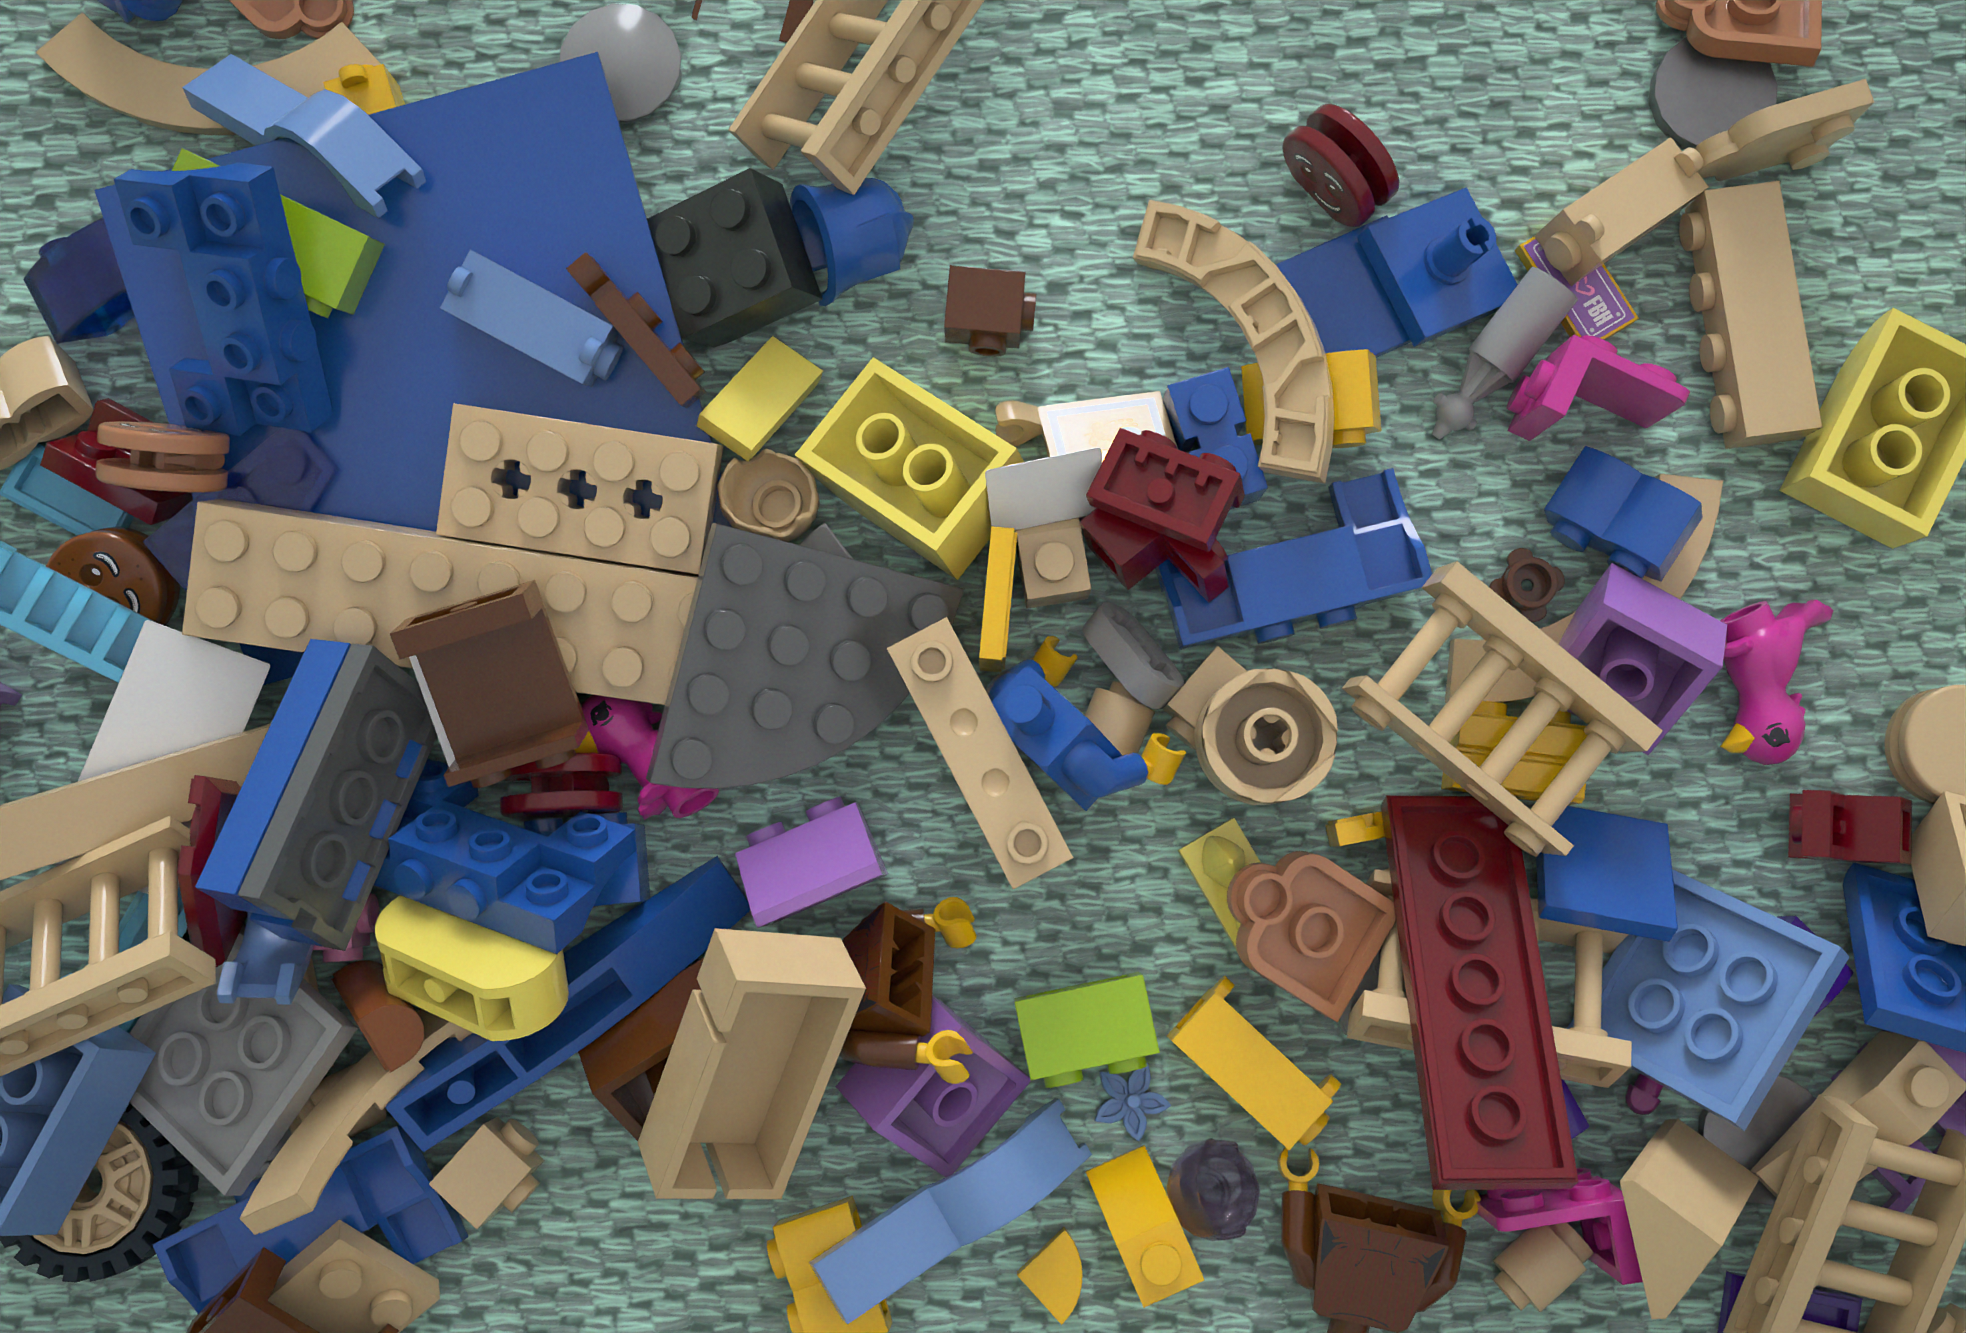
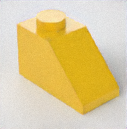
M1145 1145L1085 1171L1143 1308L1205 1280Z

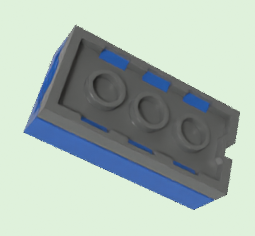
M310 639L195 888L231 909L252 912L249 918L251 921L282 939L345 951L389 850L388 838L394 835L398 829L437 738V733L419 683L372 645Z

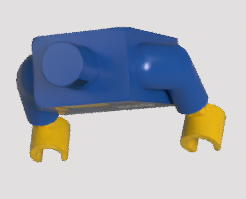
M1055 636L1046 637L1031 660H1023L1001 672L989 683L986 692L1013 744L1085 811L1098 798L1142 785L1146 779L1158 784L1168 785L1172 782L1186 754L1185 750L1173 751L1167 749L1170 737L1162 733H1153L1141 756L1137 753L1122 755L1084 714L1054 688L1063 681L1078 659L1076 654L1067 657L1055 651L1054 649L1060 641Z

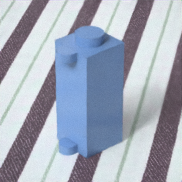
M471 249L462 266H458L447 284V290L449 291L440 309L583 385L592 387L597 377L607 380L621 356L623 346L616 343L620 333L613 325Z

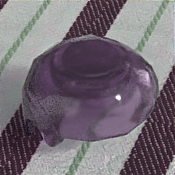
M1209 1138L1188 1146L1171 1164L1167 1193L1181 1227L1204 1240L1226 1241L1245 1235L1246 1227L1250 1225L1256 1215L1260 1187L1253 1165L1240 1152L1235 1141Z

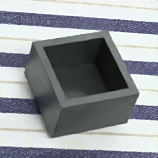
M752 168L742 171L647 218L671 307L682 339L715 348L741 338L823 299L783 184Z

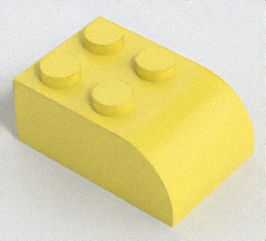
M1895 308L1883 314L1862 336L1841 367L1820 408L1822 428L1806 436L1779 491L1892 549L1927 537L1966 459V344Z
M874 357L795 453L796 458L807 467L815 478L838 498L956 580L961 577L990 540L991 519L985 472L989 469L1024 462L1016 447Z

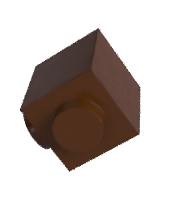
M950 265L944 322L945 342L969 344V351L971 353L990 357L1005 355L1006 348L1019 349L1021 331H1033L1036 293H1024L1026 272Z

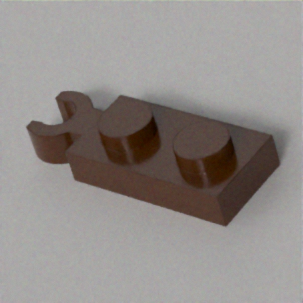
M587 252L566 268L682 407L688 408L706 393L697 381L705 371L680 342L670 349L654 329L663 321L638 291L628 299L596 260Z

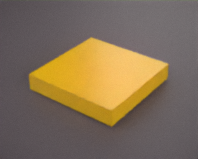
M991 526L979 652L980 671L1002 672V669L1005 670L1017 532H1014V528Z

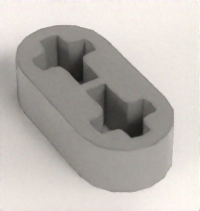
M1103 602L1083 626V635L1124 688L1142 704L1156 710L1163 709L1183 686V677L1176 666L1139 621L1124 608L1111 602Z

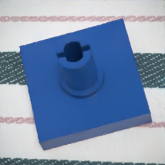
M1467 187L1370 225L1357 236L1414 347L1496 313L1518 285L1496 244L1494 228L1481 216Z

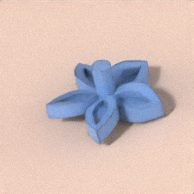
M1148 1063L1147 1067L1132 1071L1127 1082L1117 1074L1100 1072L1102 1087L1112 1098L1105 1101L1099 1107L1094 1119L1097 1122L1110 1124L1122 1119L1126 1131L1138 1142L1144 1135L1147 1126L1144 1113L1157 1114L1171 1106L1162 1095L1151 1091L1146 1092L1151 1079Z

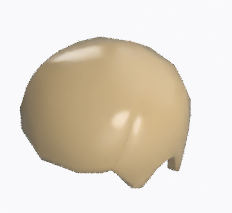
M767 448L763 449L749 462L733 458L726 465L717 484L721 511L733 528L785 542L796 539L811 527L820 506L815 476L797 458L775 453Z

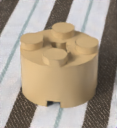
M1252 669L1241 673L1220 687L1202 708L1194 731L1197 758L1209 781L1222 793L1236 801L1250 805H1271L1290 801L1313 790L1330 771L1336 754L1337 716L1325 693L1304 675L1281 669ZM1254 723L1260 728L1272 724L1277 729L1279 734L1272 740L1273 746L1277 749L1275 753L1270 748L1260 751L1255 748L1252 740L1257 736L1256 729L1253 727Z

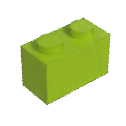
M1140 972L1014 998L1030 1079L1044 1078L1046 1088L1080 1082L1084 1080L1082 1069L1106 1064L1109 1074L1142 1069L1147 1067L1145 1056L1160 1053L1143 974Z

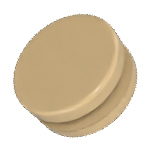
M1951 685L1919 692L1905 700L1896 709L1888 723L1885 734V754L1889 768L1896 780L1906 791L1925 802L1935 804L1943 791L1966 796V685Z

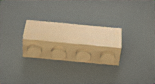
M1780 181L1704 190L1685 208V213L1680 219L1679 236L1683 249L1685 251H1692L1696 272L1690 280L1689 294L1693 309L1697 312L1702 311L1706 335H1703L1701 338L1699 352L1703 369L1706 372L1713 373L1716 396L1712 398L1710 403L1712 427L1716 433H1723L1725 449L1800 440L1822 428V421Z

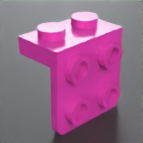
M1574 334L1544 360L1542 359L1531 377L1526 375L1521 377L1506 409L1515 413L1507 431L1531 441L1566 416L1574 396L1582 398L1637 425L1648 428L1684 406L1690 391L1676 383V376L1663 367L1648 363L1638 365L1617 355V348L1604 339L1589 335L1579 337Z
M1576 1168L1579 1183L1571 1189L1487 1190V1194L1479 1195L1481 1201L1477 1202V1214L1496 1230L1502 1232L1580 1220L1583 1240L1594 1253L1589 1258L1591 1262L1622 1285L1643 1282L1622 1190L1611 1184L1607 1179L1592 1176L1590 1169Z

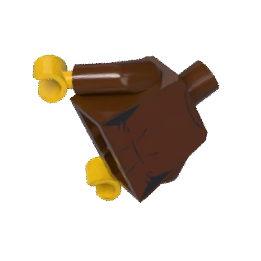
M949 897L942 900L936 906L933 913L924 914L923 908L901 910L884 901L842 939L866 989L839 1054L841 1058L849 1062L872 1067L917 1070L919 1063L932 1064L940 1077L951 1084L962 1083L969 1078L970 1074L962 1063L949 1059L951 1056L959 1053L965 1055L973 1054L964 1038L957 1032L952 1030L940 1031L928 1043H921V1037L930 1033L935 932H941L946 944L956 949L971 945L977 937L971 924L975 918L966 902L958 897Z
M1286 1147L1283 1148L1279 1154L1277 1164L1280 1174L1288 1181V1191L1282 1193L1281 1244L1296 1283L1310 1290L1312 1310L1320 1316L1331 1318L1327 1333H1369L1370 1327L1396 1333L1408 1329L1417 1312L1426 1311L1455 1287L1467 1237V1231L1462 1228L1463 1219L1471 1218L1478 1212L1477 1202L1481 1201L1476 1190H1466L1464 1203L1458 1210H1455L1450 1203L1452 1190H1433L1432 1201L1435 1209L1317 1183L1314 1195L1308 1192V1181L1313 1179L1318 1172L1319 1159L1313 1149L1309 1148V1169L1304 1175L1296 1176L1287 1168L1288 1149Z

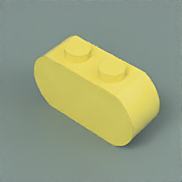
M401 895L392 900L381 911L376 920L375 936L382 959L384 980L388 993L490 1041H506L528 1036L552 1023L566 1006L569 989L563 949L558 954Z

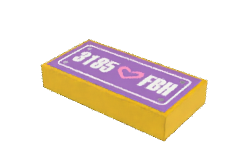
M1535 237L1530 238L1515 249L1516 254L1527 271L1531 267L1543 270L1565 285L1578 298L1576 304L1561 322L1569 337L1574 334L1579 337L1589 335L1606 340L1639 319L1604 264L1571 286L1562 273L1550 264L1544 249Z

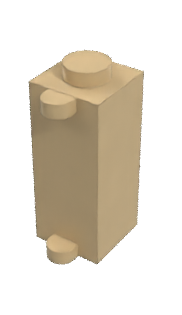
M1670 137L1564 208L1534 237L1544 249L1550 264L1559 270L1568 283L1573 286L1680 212L1704 190L1709 188L1698 173L1703 167V158L1694 148H1686L1684 151H1681Z

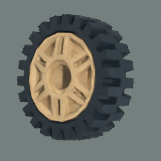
M129 1102L95 1164L103 1180L102 1189L99 1194L92 1191L87 1182H85L60 1230L55 1235L0 1236V1241L5 1248L17 1245L20 1250L14 1258L23 1266L39 1264L36 1273L49 1279L59 1275H63L62 1282L77 1283L87 1279L92 1282L128 1271L156 1255L152 1244L182 1229L179 1225L182 1220L189 1217L194 1202L189 1200L191 1194L198 1190L199 1175H193L194 1165Z

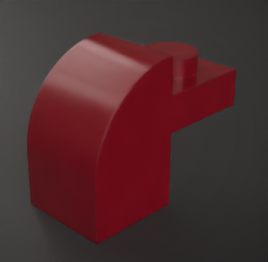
M1098 508L1080 521L1089 549L1127 590H1130L1167 559L1208 603L1229 587L1224 564L1228 560V556L1216 539L1210 551L1206 552Z
M1803 790L1802 794L1790 793L1788 858L1911 865L1912 800L1898 796L1843 795L1829 790Z

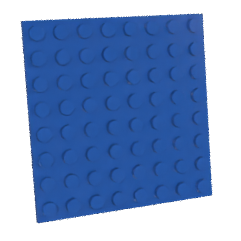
M598 52L369 114L422 168L427 181L416 189L395 177L376 192L383 198L388 210L379 218L354 205L344 187L325 164L307 148L290 138L274 140L207 159L219 166L244 163L274 167L281 195L384 243L385 246L354 315L333 308L329 318H325L309 311L311 323L316 332V343L334 415L312 432L255 424L241 436L228 434L230 437L229 453L223 454L225 461L221 467L228 471L227 487L222 491L191 492L196 509L197 502L227 499L437 531L453 403L713 443L711 436L697 427L699 414L703 411L700 398L688 408L682 407L621 334H619L616 343L622 345L623 350L611 375L607 380L597 377L593 386L589 387L440 309L449 291L447 290V284L452 273L458 266H462L471 249L611 324L595 305L592 298L566 269L582 254L587 252L596 260L628 299L638 291L663 321L654 330L670 349L679 342L684 346L671 307L647 216ZM115 184L96 189L94 191L169 424L186 426L169 368L184 358L209 359L178 250L133 245ZM519 461L515 462V470H508L506 473V484L513 487V495L517 497L518 489H529L531 483L530 475L520 472ZM585 471L579 472V480H571L569 492L577 496V505L584 507V499H595L597 493L596 485L586 482ZM646 480L643 481V490H634L633 503L641 506V515L650 518V509L661 508L662 496L652 493V482ZM717 489L713 523L732 527L721 511ZM239 643L244 655L270 664V669L263 685L293 677L304 652Z

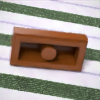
M361 960L350 963L333 973L334 978L331 980L384 1070L389 1069L391 1073L410 1061L422 1046L424 1025L412 1004L388 993L384 980L383 965L376 961Z

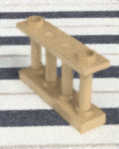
M816 0L728 131L761 163L772 170L775 169L790 145L802 148L800 152L836 188L855 195L984 0H902L887 22L875 19L888 0ZM859 43L871 46L853 73L841 71ZM825 94L836 96V99L818 125L806 122Z
M1458 561L1438 567L1422 587V589L1436 599L1432 604L1435 610L1432 616L1378 684L1367 675L1350 678L1342 689L1356 700L1351 708L1359 717L1378 730L1383 731L1387 726L1508 824L1509 826L1504 831V834L1519 848L1535 857L1540 852L1566 856L1574 845L1552 828V825L1609 752L1617 754L1619 751H1648L1663 730ZM1467 625L1486 640L1483 645L1486 653L1428 726L1402 705L1399 699L1455 628H1465ZM1518 667L1537 682L1533 688L1537 695L1483 764L1478 767L1452 746L1450 741L1507 669L1516 670ZM1569 709L1588 724L1584 729L1587 737L1533 807L1529 809L1502 787L1501 784L1558 711L1566 712Z
M946 617L888 647L889 654L1012 889L1074 858L948 618Z
M172 816L165 817L0 891V1077L216 983L215 959L178 936L177 869L181 845L191 846L190 829ZM148 886V939L119 953L120 898ZM90 912L88 965L82 970L60 979L62 924ZM32 938L30 989L22 996L2 1004L5 951L14 945Z
M1389 868L1385 870L1374 869L1366 884L1394 902ZM1530 898L1537 941L1541 940L1576 947L1574 1027L1565 1029L1552 1026L1561 1079L1609 1088L1631 1068L1632 1041L1608 1037V1033L1601 1029L1603 952L1611 954L1629 934L1541 919L1538 914V900ZM1396 921L1381 946L1378 988L1373 991L1364 990L1350 1011L1347 1038L1414 1051L1406 992H1404L1405 981Z
M1818 1094L1723 1333H1857L1802 1319L1813 1289L1817 1285L1876 1300L1863 1333H1927L1966 1240V1136L1957 1130L1947 1128L1937 1154L1875 1138L1879 1128L1841 1099ZM1866 1164L1926 1179L1912 1215L1851 1199L1862 1169ZM1844 1225L1901 1240L1888 1273L1883 1274L1827 1260L1826 1257L1838 1228Z

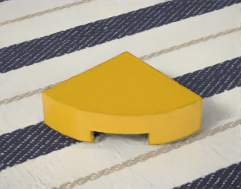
M1382 811L1328 821V825L1325 826L1329 846H1343L1384 838Z
M1065 1227L1017 1271V1276L1061 1325L1073 1312L1082 1287L1081 1259L1077 1246Z

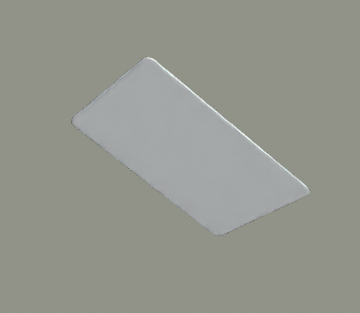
M1096 447L987 470L985 478L991 526L1014 528L1015 531L1089 515L1096 507L1089 505L1086 494L1102 464L1101 448Z

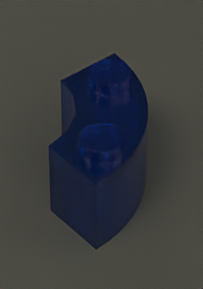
M103 218L81 228L68 237L57 238L44 244L38 252L40 259L32 266L23 279L56 344L108 336L120 330L129 320L135 317Z

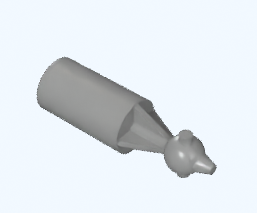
M1536 267L1529 269L1468 348L1470 354L1459 392L1446 396L1443 393H1439L1435 396L1433 403L1437 405V421L1432 432L1434 437L1440 440L1452 431L1464 428L1471 431L1475 428L1477 421L1473 419V404L1508 383L1516 381L1578 301V298L1572 291L1543 270Z

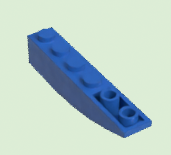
M718 856L714 857L563 953L569 996L565 1008L552 1023L533 1034L513 1040L490 1041L475 1033H472L462 1041H459L456 1037L447 1038L419 1060L424 1070L408 1083L385 1108L422 1152H425L540 1079L649 999L707 950L715 928L730 929L750 911L746 895Z

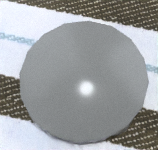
M609 4L589 11L570 28L561 46L560 62L595 52L599 53L619 123L630 122L652 114L670 98L671 94L678 89L681 83V52L673 31L657 14L637 5Z

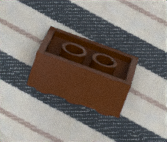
M704 958L677 974L649 999L578 1051L592 1094L637 1141L642 1132L692 990H701L697 976Z

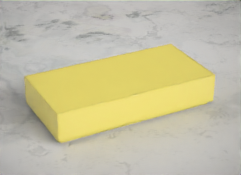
M772 336L699 414L697 427L749 462L814 390L821 380L823 370Z

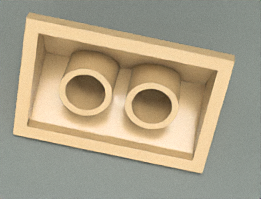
M1668 1119L1663 1122L1620 1180L1651 1319H1666L1722 1247L1760 1179L1679 1119Z

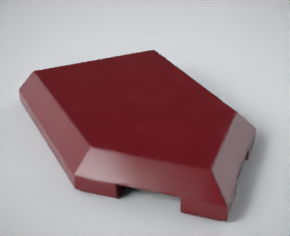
M194 775V779H191L188 803L196 805L190 825L191 846L181 845L177 875L190 944L213 957L216 967L227 961L248 912L231 909L195 888L241 787L237 781Z

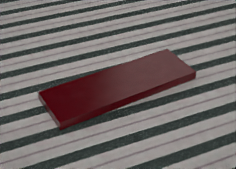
M1386 795L1381 804L1432 1189H1571L1579 1181L1522 849L1504 834L1509 825L1473 796Z

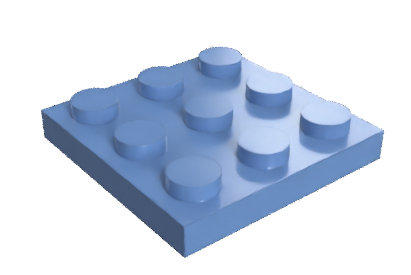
M1672 869L1678 930L1670 942L1628 935L1617 946L1602 970L1601 1029L1608 1033V1037L1632 1041L1631 1069L1745 1131L1848 961L1849 956L1842 947ZM1574 1017L1567 1029L1574 1027Z

